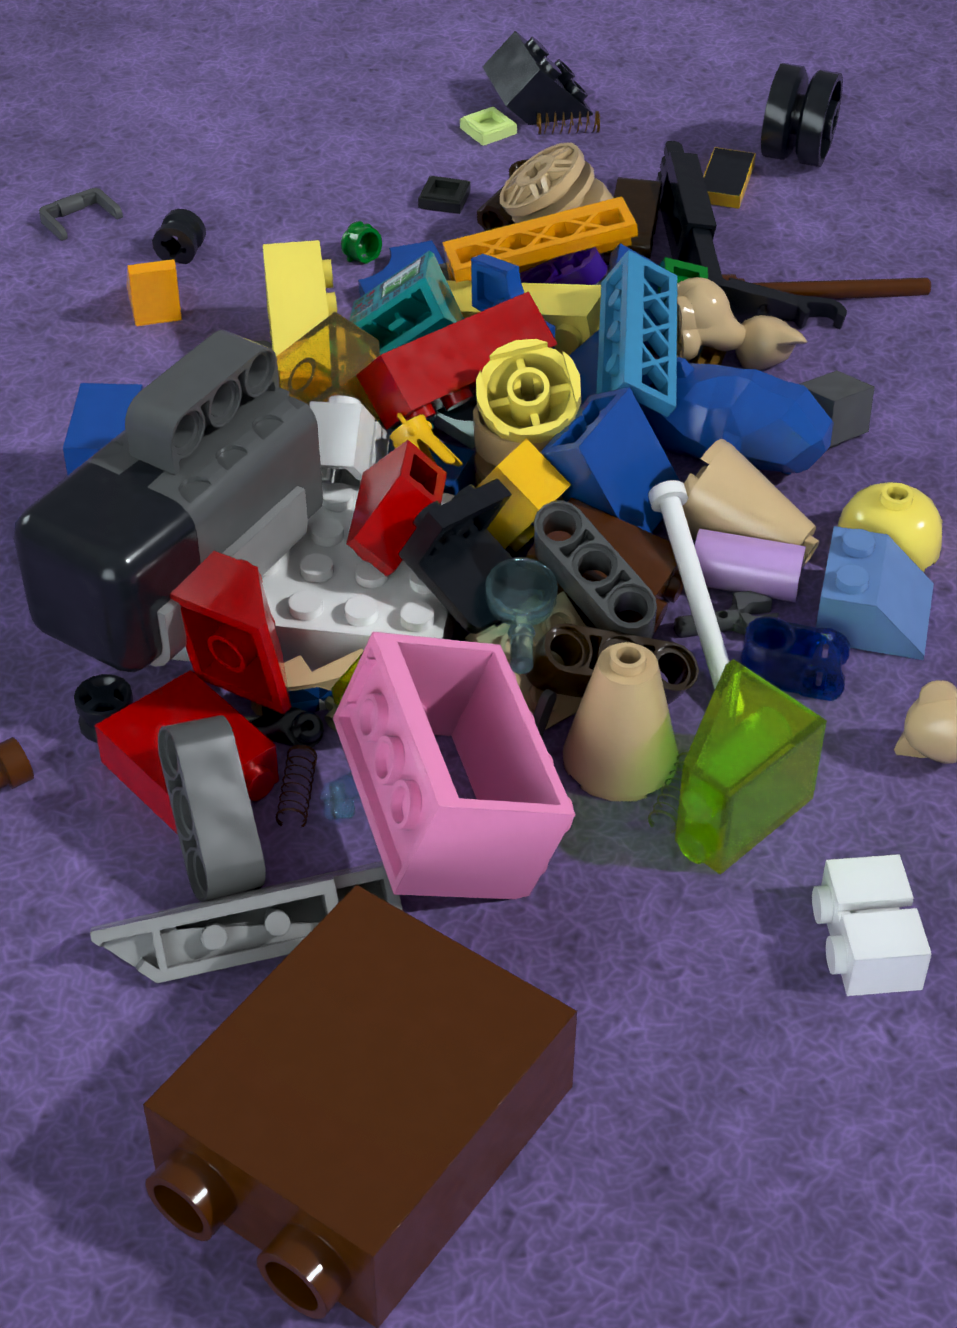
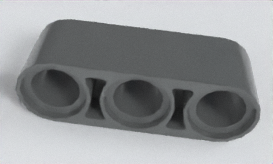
M552 501L543 505L534 519L535 555L543 567L597 629L652 638L655 628L657 604L651 589L579 508L565 501ZM554 531H564L569 533L571 537L564 541H555L547 537V535ZM589 570H597L603 572L607 577L601 581L592 582L586 580L581 575ZM626 610H632L642 615L643 619L635 623H627L620 620L617 614Z
M223 715L162 726L158 733L159 757L188 879L195 896L199 901L205 902L261 888L266 878L265 862L235 737L228 720Z

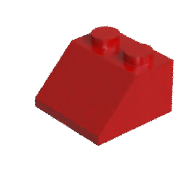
M213 551L170 593L171 599L182 606L180 609L186 632L185 647L193 671L205 682L285 714L291 708L283 654L258 567L246 560L235 559Z

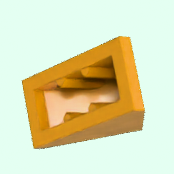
M175 259L127 265V290L135 325L142 326L182 320Z

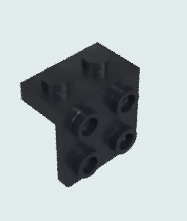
M498 478L478 488H475L472 484L459 491L451 501L443 505L439 501H435L426 506L414 519L413 524L416 530L398 554L453 615L456 621L472 634H478L516 613L540 595L538 585L487 530L512 495Z

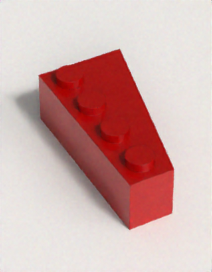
M528 291L383 353L361 370L356 377L387 430L402 424L397 417L398 413H401L406 421L422 414L428 420L436 415L435 410L445 407L446 411H450L473 398V395L476 394V379L479 371L482 372L484 366L490 361L489 356L497 348L515 340L539 339L548 342L549 348L555 347L558 343Z

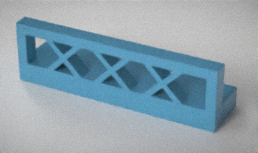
M628 250L601 282L596 394L630 387L639 403L668 417L676 408L677 275ZM646 280L661 287V293L656 294ZM644 309H649L660 325L656 326ZM648 341L660 358L655 359L643 342ZM647 374L659 391L643 384L642 375Z

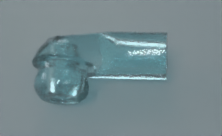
M351 771L329 782L322 788L320 800L324 801L323 814L328 820L352 819L355 814L354 799H360Z

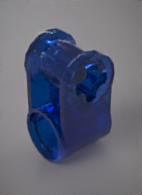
M764 616L756 618L748 624L745 631L738 665L739 674L743 680L757 687L797 693L803 697L834 701L841 696L845 689V675L842 672V665L849 658L850 643L846 636L831 628H816L786 622L775 617ZM824 644L829 645L827 658H822ZM817 672L823 673L820 686L815 684Z

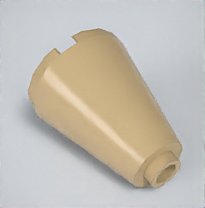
M722 438L715 441L701 457V460L709 465L703 466L696 476L690 473L684 482L688 500L682 507L692 539L696 540L700 528L806 546L803 561L804 567L819 544V540L812 537L816 526L731 443Z
M625 642L611 645L599 655L565 740L563 760L564 768L568 775H571L581 784V789L588 794L609 801H638L647 798V794L664 787L666 779L674 777L676 771L672 772L671 775L670 771L677 770L678 764L674 766V763L679 761V759L677 760L679 754L657 658L646 647ZM671 779L667 781V785L671 783Z

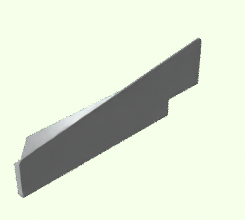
M378 861L94 926L90 930L91 941L99 947L106 948L154 982L162 983L290 954L356 885L402 910L400 895L393 894L383 862Z

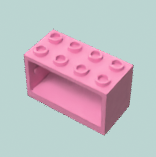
M372 632L336 710L333 721L393 894L491 899H518L530 896L540 876L546 871L548 863L564 834L570 829L576 814L573 810L572 801L565 792L554 767L552 756L546 749L535 724L534 716L526 704L517 683L516 675L511 670L501 645ZM434 735L452 736L476 799L458 797Z

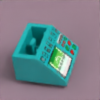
M428 251L354 301L348 331L362 363L366 367L379 355L463 320L464 317L434 253Z

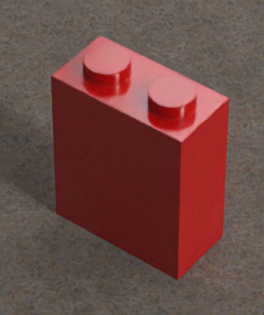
M191 670L95 725L101 762L177 835L158 751V733L162 726L223 715L228 720L235 737L249 799L251 801H258L264 798L272 790L274 784L279 782L276 745Z

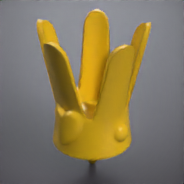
M401 413L397 414L402 425L389 436L393 441L395 449L406 440H409L434 462L435 460L429 448L444 463L453 464L457 467L463 465L453 452L434 435L431 430L432 424L426 420L425 415H418L406 421Z

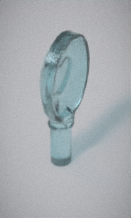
M522 557L507 559L498 563L487 576L485 585L486 603L491 613L498 620L510 625L508 630V637L510 639V667L517 674H526L532 670L533 639L536 634L533 626L545 621L552 614L557 604L558 584L553 572L545 564L537 560Z

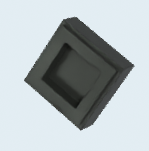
M429 176L418 198V208L460 214L471 192V182Z

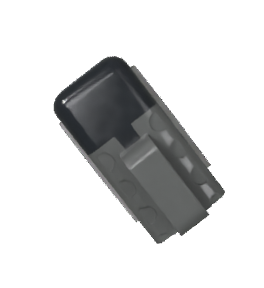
M227 330L214 332L132 399L127 409L124 431L24 510L15 522L13 539L29 613L35 626L43 633L119 671L137 672L149 665L155 667L164 666L186 646V632L180 609L182 606L171 599L170 593L213 551L235 559L248 561L258 567L262 577L307 533L308 519L322 507L323 503L318 425L315 414L307 403L289 396V391L279 387L277 358L271 348Z

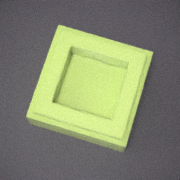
M495 107L460 118V128L483 146L517 134V124Z

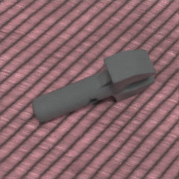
M752 591L733 593L732 606L728 610L715 611L720 632L735 631L745 635L747 642L763 640L777 627L779 613L764 614L762 616H753L751 614L770 613L773 599ZM692 615L675 618L674 631L678 637L698 635Z

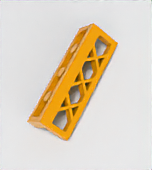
M621 196L445 241L442 244L449 280L458 283L461 281H472L471 258L481 254L519 266V273L555 257L594 247L597 248L599 253L614 250L620 243L626 247L631 246V238L638 236V228L633 215Z

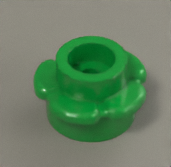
M362 221L353 222L342 236V253L347 255L348 262L354 260L367 264L380 255L382 249L381 235L370 224H363Z

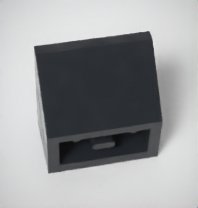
M514 31L482 66L505 106L528 125L537 124V113L541 114V124L546 123V113H548L549 122H554L555 112L557 121H562L563 112L565 120L571 119V112L573 119L579 118V112H581V118L587 117V112H589V116L593 115L584 101L588 94L573 80L575 74L560 59L553 63L547 58L549 52L534 37L527 41L518 32Z

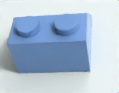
M834 526L813 642L924 660L934 583L889 535L869 532L864 529Z

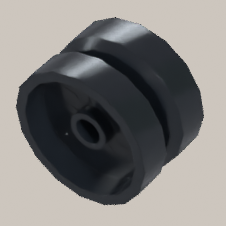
M789 63L780 64L773 79L765 108L761 133V153L763 156L784 160L792 153L795 147L799 163L816 167L822 166L831 147L838 123L843 91L842 73L819 70L814 74L808 85L809 78L805 66Z

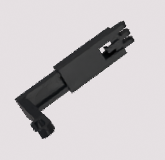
M667 141L664 148L665 156L662 157L660 164L661 171L658 172L656 181H662L660 209L672 259L708 267V279L723 289L729 300L731 311L739 323H743L754 316L766 315L783 321H794L802 329L806 326L808 317H827L834 321L833 327L841 329L847 315V310L836 300L794 295L729 277V280H725L722 277L713 244L717 225L698 155L684 153L683 146L679 142Z

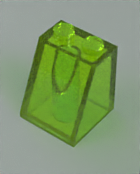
M734 659L724 667L684 760L675 842L690 861L696 864L705 863L720 875L813 799L827 720Z

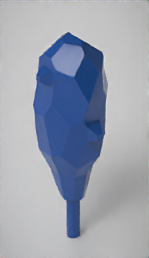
M677 357L676 408L666 417L639 403L664 450L701 459L712 444L722 438L731 443L758 470L779 471L791 475V473H800L808 470L831 445L834 422L804 385L784 381L757 369L689 363L685 358ZM653 382L649 385V387L659 391Z

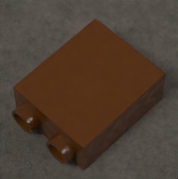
M356 885L143 1104L155 1171L145 1181L147 1193L154 1205L168 1221L194 1239L208 1241L224 1224L261 1249L262 1252L257 1257V1266L262 1277L283 1301L298 1312L314 1319H322L339 1302L374 1327L379 1328L572 1088L577 1010Z

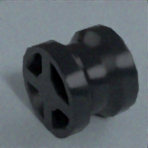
M187 209L171 210L163 219L161 227L154 234L152 240L153 249L163 261L175 259V263L188 264L193 260L198 248L202 245L206 236V228L203 221L195 213Z
M101 674L86 679L76 688L74 701L77 713L80 715L78 723L81 734L88 740L98 743L95 725L133 703L130 684L124 678L111 674Z

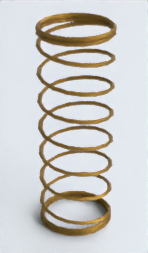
M595 111V125L593 132L595 131L596 125L597 132H600L599 111ZM555 112V114H554V126H553L552 134H553L554 128H555V121H556V126H558V125H557L556 112ZM563 112V117H562V127H561V132H560V134L562 133V129H563V121H564V126H566V124H565L564 112ZM571 112L570 128H569V132H568V133H570V130H571V123H572V125L574 126V123H573V114H572V112ZM579 112V122H578L577 132H578V130H579V124H581V126H582V122H581V112ZM587 112V123L585 132L587 130L588 123L590 125L589 112ZM537 113V127H539L538 134H541L540 113ZM546 113V124L544 134L546 132L547 122L549 126L548 113Z

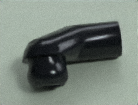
M292 706L285 714L274 710L249 720L272 742L288 746L306 745L312 748L321 741L324 732L322 720L318 715Z

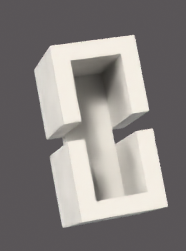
M335 395L329 397L328 402L310 401V408L315 414L318 425L322 483H344L360 486L363 472L388 454L390 435L379 422L375 421V417L361 404L360 400L356 398Z
M900 854L826 860L821 886H814L812 906L817 924L827 923L830 934L826 939L828 968L832 975L841 974L847 996L923 990L932 953L917 908L899 909V907L912 906L914 899Z

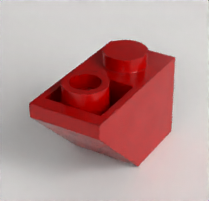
M406 440L363 472L346 544L362 560L372 564L385 576L395 572L403 561L398 554L416 530L413 524L416 516L426 506L435 501H439L441 504L447 472L413 443Z

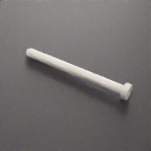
M677 480L665 481L657 484L649 491V501L654 511L662 513L722 716L727 721L741 719L744 707L682 507L687 502L688 495L682 482Z

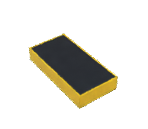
M714 147L703 176L712 205L740 208L755 165L756 153Z

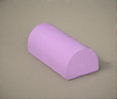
M699 528L694 546L708 588L732 592L752 591L772 599L796 602L806 546Z

